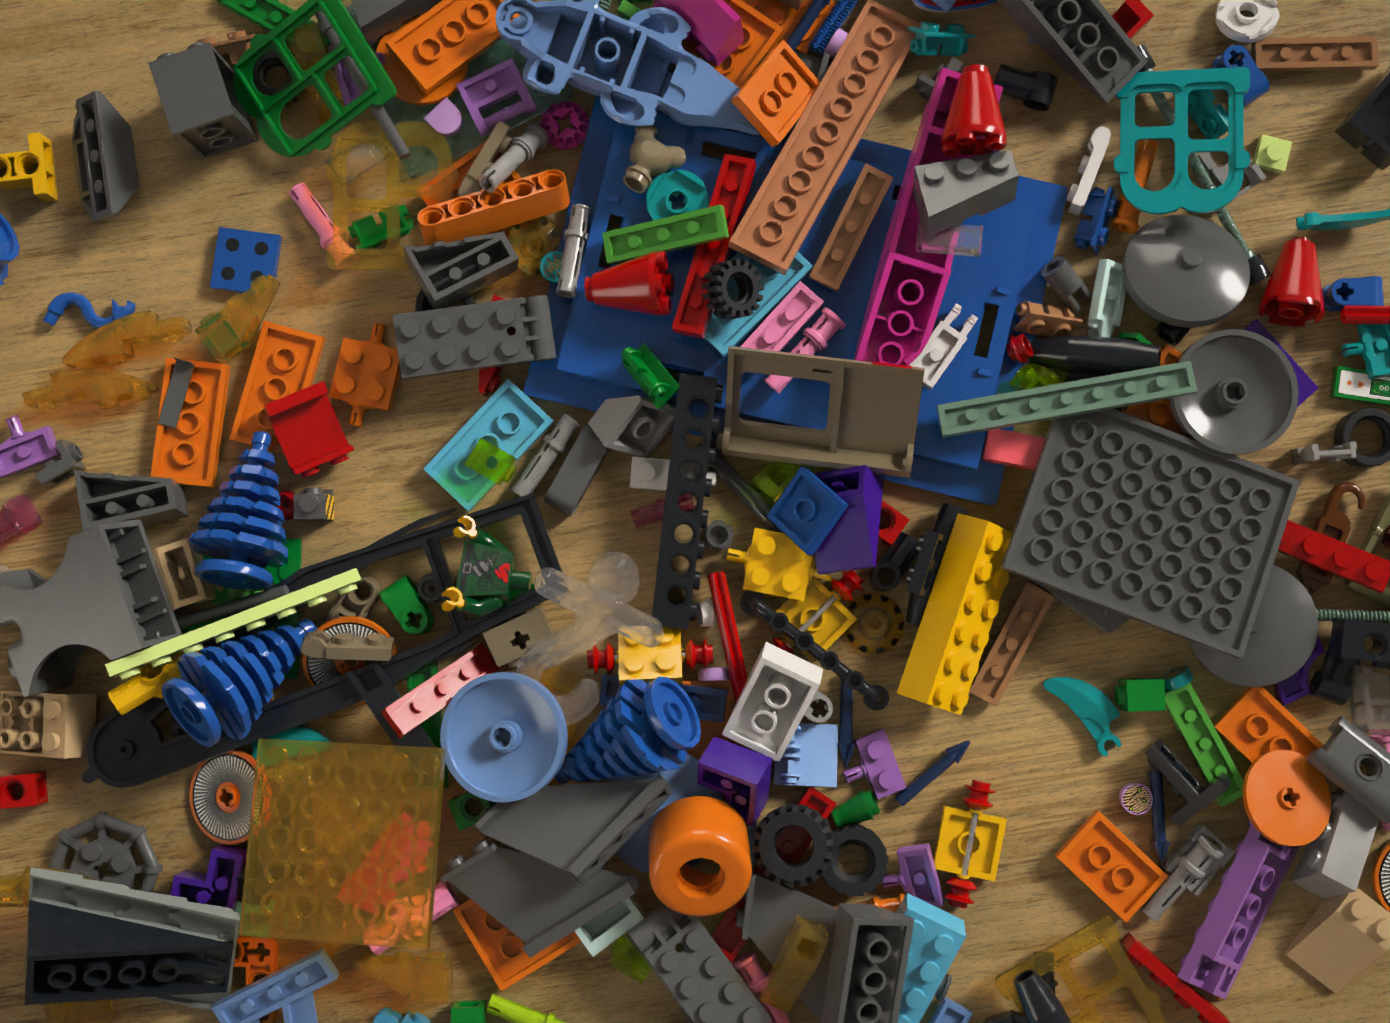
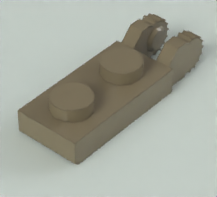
M501 121L497 123L462 181L461 187L458 190V196L461 197L480 191L479 176L494 164L493 162L499 153L504 154L512 141V138L509 137L511 131L508 125Z
M313 630L312 632H307L300 649L303 655L310 658L389 661L394 650V637H386V635L379 633L370 634L367 637H354L353 634L346 632L329 636L324 630H317V632Z

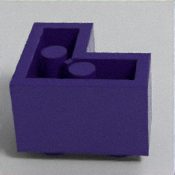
M713 737L698 761L697 784L725 794V802L740 813L746 824L754 826L769 798L772 758L760 752L738 746L730 741Z
M226 844L213 848L207 873L184 870L174 875L170 895L185 897L189 902L228 907L235 912L237 906L238 875L249 854L253 853V849Z

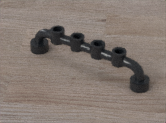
M749 590L742 595L740 605L745 613L762 616L769 622L773 630L781 631L794 641L795 646L799 650L807 651L819 660L822 668L832 670L844 680L848 688L863 694V701L867 707L872 710H882L887 706L889 694L884 687L870 685L866 682L861 672L848 668L839 661L836 653L826 651L814 641L810 633L800 631L789 622L788 617L784 613L776 612L765 604V598L762 593Z

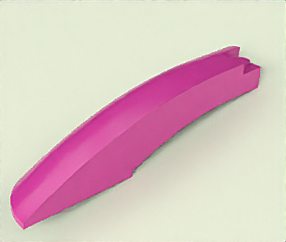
M944 67L938 71L892 214L862 323L854 360L909 366L921 354L931 336L951 274V266L961 226L955 229L952 227L936 233V238L926 241L913 194L914 166L972 157L965 155L949 157L942 154L941 136L955 89L962 73ZM994 84L999 103L1003 87Z

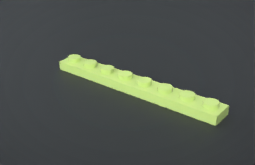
M354 568L105 664L110 677L120 675L121 680L131 678L141 673L139 668L150 663H152L153 668L162 666L172 661L171 655L181 651L184 654L198 652L204 648L202 645L204 642L215 639L216 644L235 637L233 632L235 630L246 627L247 632L266 625L264 620L266 618L277 615L278 620L297 613L295 609L297 606L308 603L309 608L326 602V595L338 591L341 596L358 589L356 584L362 582L358 569Z

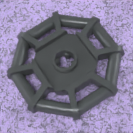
M99 811L96 816L68 829L63 828L58 833L59 839L46 870L83 875V879L122 884L130 889L133 888L138 873H144L145 876L139 891L152 892L159 873L163 872V865L159 864L146 835L147 829L143 825L139 827L108 815L107 811ZM98 829V839L90 843L84 844L78 838ZM109 829L129 836L128 840L122 842L109 837ZM135 843L145 865H139L137 860L134 861L131 854L134 852L131 847ZM71 846L76 850L71 867L61 868ZM106 862L108 864L107 869L111 871V875L102 878L99 876L97 868Z

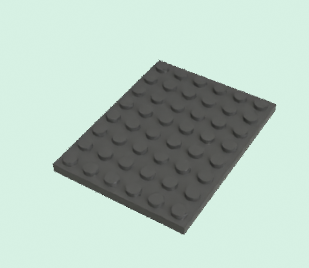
M1115 409L1052 419L1000 568L1233 658L1243 659L1300 481L1240 457L1213 451L1193 439Z

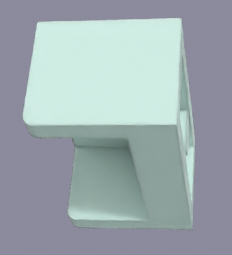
M632 895L575 930V933L594 957L645 918V911Z

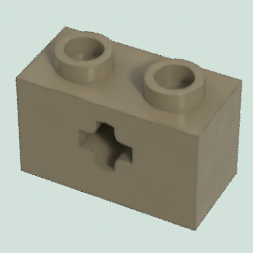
M542 606L482 633L497 667L506 665L507 669L524 663L523 656L534 652L537 657L553 650L551 643L557 641ZM517 631H520L522 635L528 633L530 639L525 642V648L522 644L515 645L514 639L518 637Z

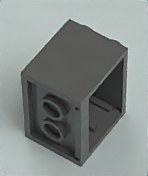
M197 42L188 46L187 50L178 53H164L159 55L157 60L148 62L172 135L200 160L259 141L251 116L243 109L237 99L234 89L235 71L210 42Z

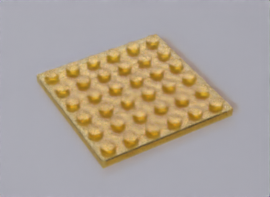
M258 738L239 936L430 949L446 749Z

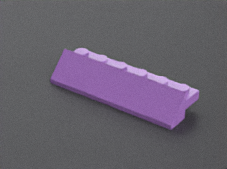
M1251 821L1249 822V830L1245 839L1238 844L1235 851L1236 857L1231 867L1223 874L1222 886L1217 896L1208 905V915L1203 925L1199 926L1196 930L1192 948L1183 957L1177 977L1215 996L1226 999L1299 846L1287 847L1275 844L1261 835Z

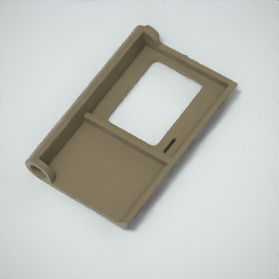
M729 346L724 430H718L716 448L722 449V455L831 469L867 465L875 474L910 478L925 368ZM744 372L827 381L830 384L827 426L824 429H814L741 419L742 374Z

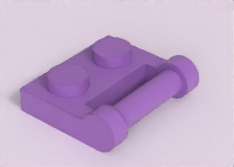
M512 58L456 85L481 137L489 134V130L495 128L500 121L505 123L523 113L528 112V114L537 111ZM515 94H519L521 101L484 119L482 118L480 111Z

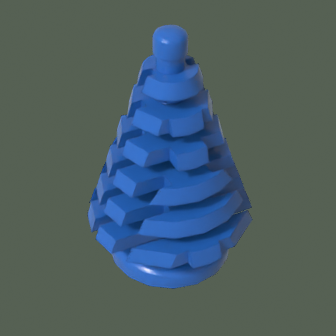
M256 431L253 433L251 451L245 449L238 457V461L244 465L238 464L230 469L228 473L230 481L221 484L218 490L221 492L220 497L214 498L206 508L210 514H205L197 524L198 530L196 533H192L189 539V547L193 548L194 552L214 558L204 559L196 564L194 570L195 577L202 581L238 590H269L273 585V576L269 571L261 567H267V565L270 567H281L283 563L288 565V548L282 545V543L287 544L285 529L280 527L281 522L285 524L282 510L277 508L280 506L279 491L274 489V487L279 486V476L274 471L265 468V466L270 469L276 467L274 455L267 452L271 443V435L267 432Z
M303 619L296 624L295 628L290 625H282L276 627L275 632L265 630L258 632L257 637L248 635L239 638L237 642L227 641L221 643L218 647L210 646L201 649L198 653L190 652L178 657L180 661L177 662L181 679L172 678L162 685V694L171 714L190 737L206 747L213 746L220 740L223 729L230 738L235 740L244 739L251 730L252 723L257 721L262 714V707L268 704L273 697L272 690L278 688L285 678L283 674L289 672L296 656L299 658L302 650L300 648L307 632L316 630L315 624L309 619Z
M657 677L652 682L648 681L647 683L642 679L626 680L618 689L616 695L608 701L606 709L600 711L596 720L589 725L585 734L564 757L566 761L562 763L555 776L556 781L560 784H565L572 779L577 782L590 781L591 779L601 781L611 777L641 776L638 773L654 774L661 771L679 769L678 765L685 763L687 752L684 750L693 748L700 740L701 727L694 704L679 684L668 677Z

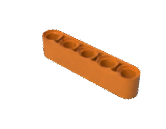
M547 170L500 184L492 193H488L487 189L428 206L422 209L417 216L425 245H432L438 241L446 243L464 240L465 237L488 234L562 211L570 203L566 176L560 170Z

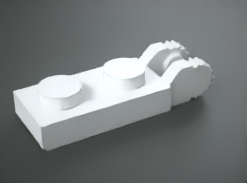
M1098 126L1093 131L1086 148L1090 157L1083 156L1077 173L1083 174L1079 185L1073 183L1066 200L1071 202L1068 212L1074 215H1080L1110 142L1112 134L1110 133L1111 130L1106 128V126Z
M957 303L945 320H941L935 328L921 354L909 365L925 368L922 386L928 391H931L965 343L967 334L978 320L972 314L963 324L960 333L949 326L961 312L962 306Z

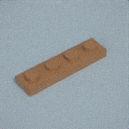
M1378 37L1265 38L1251 43V58L1262 72L1374 70L1379 66Z
M865 163L809 279L835 292L838 291L894 177Z
M1024 582L973 679L969 693L997 707L1055 596L1029 582Z

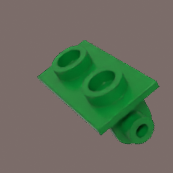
M397 203L378 211L382 221L379 224L376 223L372 214L353 221L352 225L347 228L352 239L358 237V239H355L356 250H373L379 247L383 240L391 237L399 239L408 235L410 229L414 228L412 216L405 219V217L410 215L406 205L399 206Z
M643 343L638 349L627 347L622 351L623 366L657 409H660L680 386L646 343Z

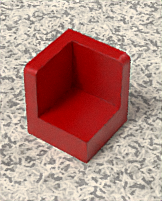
M1125 0L1118 11L1112 15V18L1132 40L1149 23L1154 14L1140 0Z

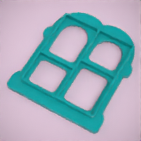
M1233 67L1137 72L1115 95L1117 99L1121 100L1120 155H1117L1114 159V170L1117 174H1120L1121 190L1132 206L1142 212L1154 215L1169 214L1180 208L1191 213L1203 214L1222 209L1237 196L1242 186L1244 170L1250 164V154L1244 150V94L1248 92L1250 87V70L1248 68ZM1204 90L1227 91L1228 136L1226 138L1198 140L1189 138L1188 94L1190 92ZM1158 92H1171L1174 94L1175 122L1172 125L1138 127L1135 124L1136 95ZM1171 139L1174 141V178L1169 186L1163 190L1148 191L1140 187L1136 182L1134 152L1135 143L1138 140ZM1191 153H1227L1228 176L1224 183L1217 188L1209 190L1200 189L1193 185L1188 175V156Z

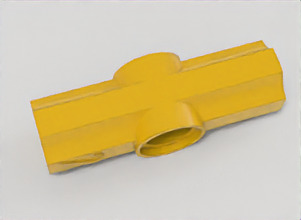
M181 651L171 655L172 661L162 666L153 668L152 663L140 667V674L107 692L118 712L124 715L154 696L160 699L164 698L162 685L172 678L181 679L177 662L180 661L178 657L183 655L184 652Z

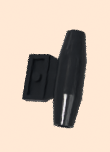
M1070 335L1034 339L1031 343L1033 356L1030 357V363L1067 372L1068 374L1063 383L1160 366L1161 362L1160 346L1124 338ZM1124 407L1114 408L1124 413Z
M943 503L931 528L927 530L925 536L921 535L916 547V553L919 554L916 566L912 565L906 579V583L910 584L908 588L909 599L906 622L920 626L958 513L967 515L966 509Z
M1035 969L1025 970L1013 979L1023 1013L1010 1010L987 1017L984 1023H1072L1060 1000Z

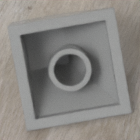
M639 395L607 399L598 408L588 424L606 448L648 458L674 425L676 407L664 404L660 409H657L649 398Z

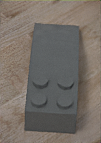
M999 0L1030 37L1057 64L1103 104H1107L1148 62L1099 0Z

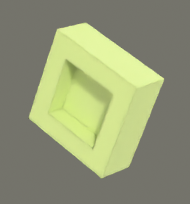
M1262 134L1257 141L1252 165L1257 163L1262 170L1282 174L1286 170L1292 142Z

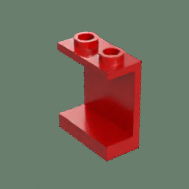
M324 381L262 405L292 474L297 475L301 473L302 478L319 472L318 465L328 461L333 466L348 460L347 453L354 451L353 446L348 444L327 396L329 391Z

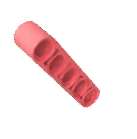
M1002 429L986 431L981 460L1034 471L1045 438Z

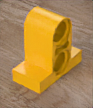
M40 132L28 134L29 151L0 154V171L7 167L6 174L0 178V187L7 190L33 187L34 195L43 201H58L53 146L50 139ZM38 163L37 170L30 174L31 166Z

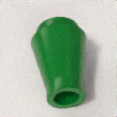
M861 790L831 812L836 825L841 827L847 824L874 820V816L880 814V809L872 791L863 792Z

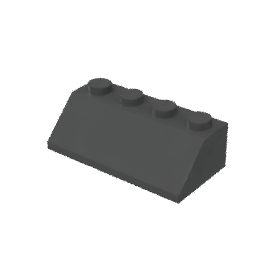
M839 903L821 1023H898L914 924L912 917L871 904Z

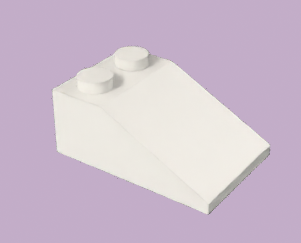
M765 642L722 735L780 762L820 686L823 669Z

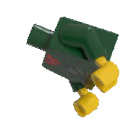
M466 515L457 519L459 523L465 526L466 530L456 527L453 529L454 535L458 538L468 536L469 541L464 540L456 588L449 587L441 594L443 597L451 599V601L447 600L441 604L444 611H451L457 607V610L460 612L483 617L499 610L503 606H508L512 589L530 591L532 572L515 571L514 554L507 547L480 528H475V521L470 516Z

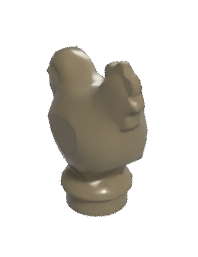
M654 124L635 128V141L630 148V161L633 166L626 169L623 182L636 193H644L652 184L651 178H656L671 168L678 169L686 161L684 149L679 146H665L654 138L658 132Z

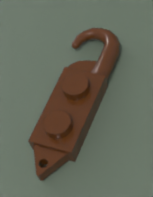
M1350 482L1339 483L1332 488L1322 512L1317 517L1313 527L1314 531L1346 543L1350 533L1351 522L1343 512L1337 509L1342 495L1346 492L1355 494L1358 499L1359 509L1364 508L1366 501L1362 489ZM1300 561L1295 573L1299 575L1300 583H1302L1306 590L1307 587L1310 588L1308 592L1310 595L1323 585H1329L1333 576L1332 573Z

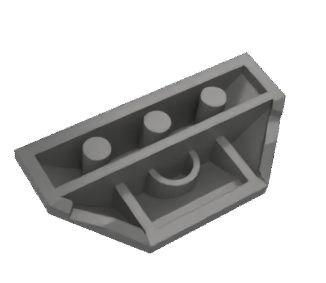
M95 90L76 99L75 108L78 111L73 124L72 146L80 201L86 211L90 213L92 221H100L117 214L139 188L131 126L102 92Z

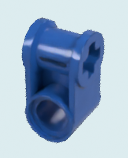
M1232 45L1223 54L1214 59L1212 68L1246 67L1250 70V87L1248 92L1244 94V107L1269 91L1268 79L1259 70L1245 47Z
M1380 276L1341 278L1322 288L1326 311L1337 312L1346 305L1384 306L1383 280Z

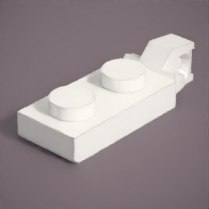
M632 456L630 488L666 491L670 460ZM688 462L683 465L682 473L687 478H695L700 473V467L694 462ZM707 472L706 478L712 479V486H715L717 473Z

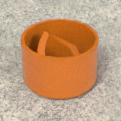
M692 796L679 799L658 813L651 824L648 837L649 879L658 899L668 908L678 913L697 917L715 915L735 905L746 893L752 876L748 830L740 813L728 803L707 796ZM698 858L711 859L720 865V869L714 874H706L691 868L686 862Z

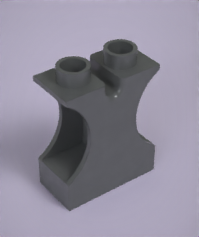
M141 519L97 524L69 537L63 561L49 580L39 575L32 568L0 573V626L17 625L20 629L19 641L8 647V667L12 677L19 683L24 697L72 685L77 664L89 647L102 652L113 661L182 635Z

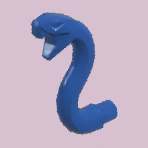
M67 292L54 297L47 307L48 311L43 321L55 326L65 309L71 304H75L80 308L83 317L91 327L98 330H111L118 327L121 323L124 324L129 321L134 315L136 305L131 301H126L127 304L125 306H119L115 300H112V315L108 318H102L95 313L91 302L85 296L79 293Z

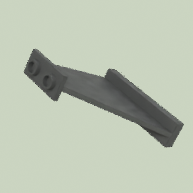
M660 774L655 779L545 786L539 792L527 798L513 802H497L493 807H489L482 812L475 827L485 838L493 839L570 873L584 886L673 792L668 781Z
M487 838L475 844L471 848L472 853L465 858L462 854H459L445 864L447 870L440 877L442 883L446 881L451 882L524 941L525 944L522 948L529 958L636 893L640 884L633 872L629 875L600 869L582 886L572 874L518 850L500 845L501 843L495 840L489 842Z
M752 867L751 881L743 896L745 897L743 908H737L736 927L741 928L742 939L748 940L749 937L821 1023L838 908L791 887H787L784 884L779 885L773 879L755 872V868Z

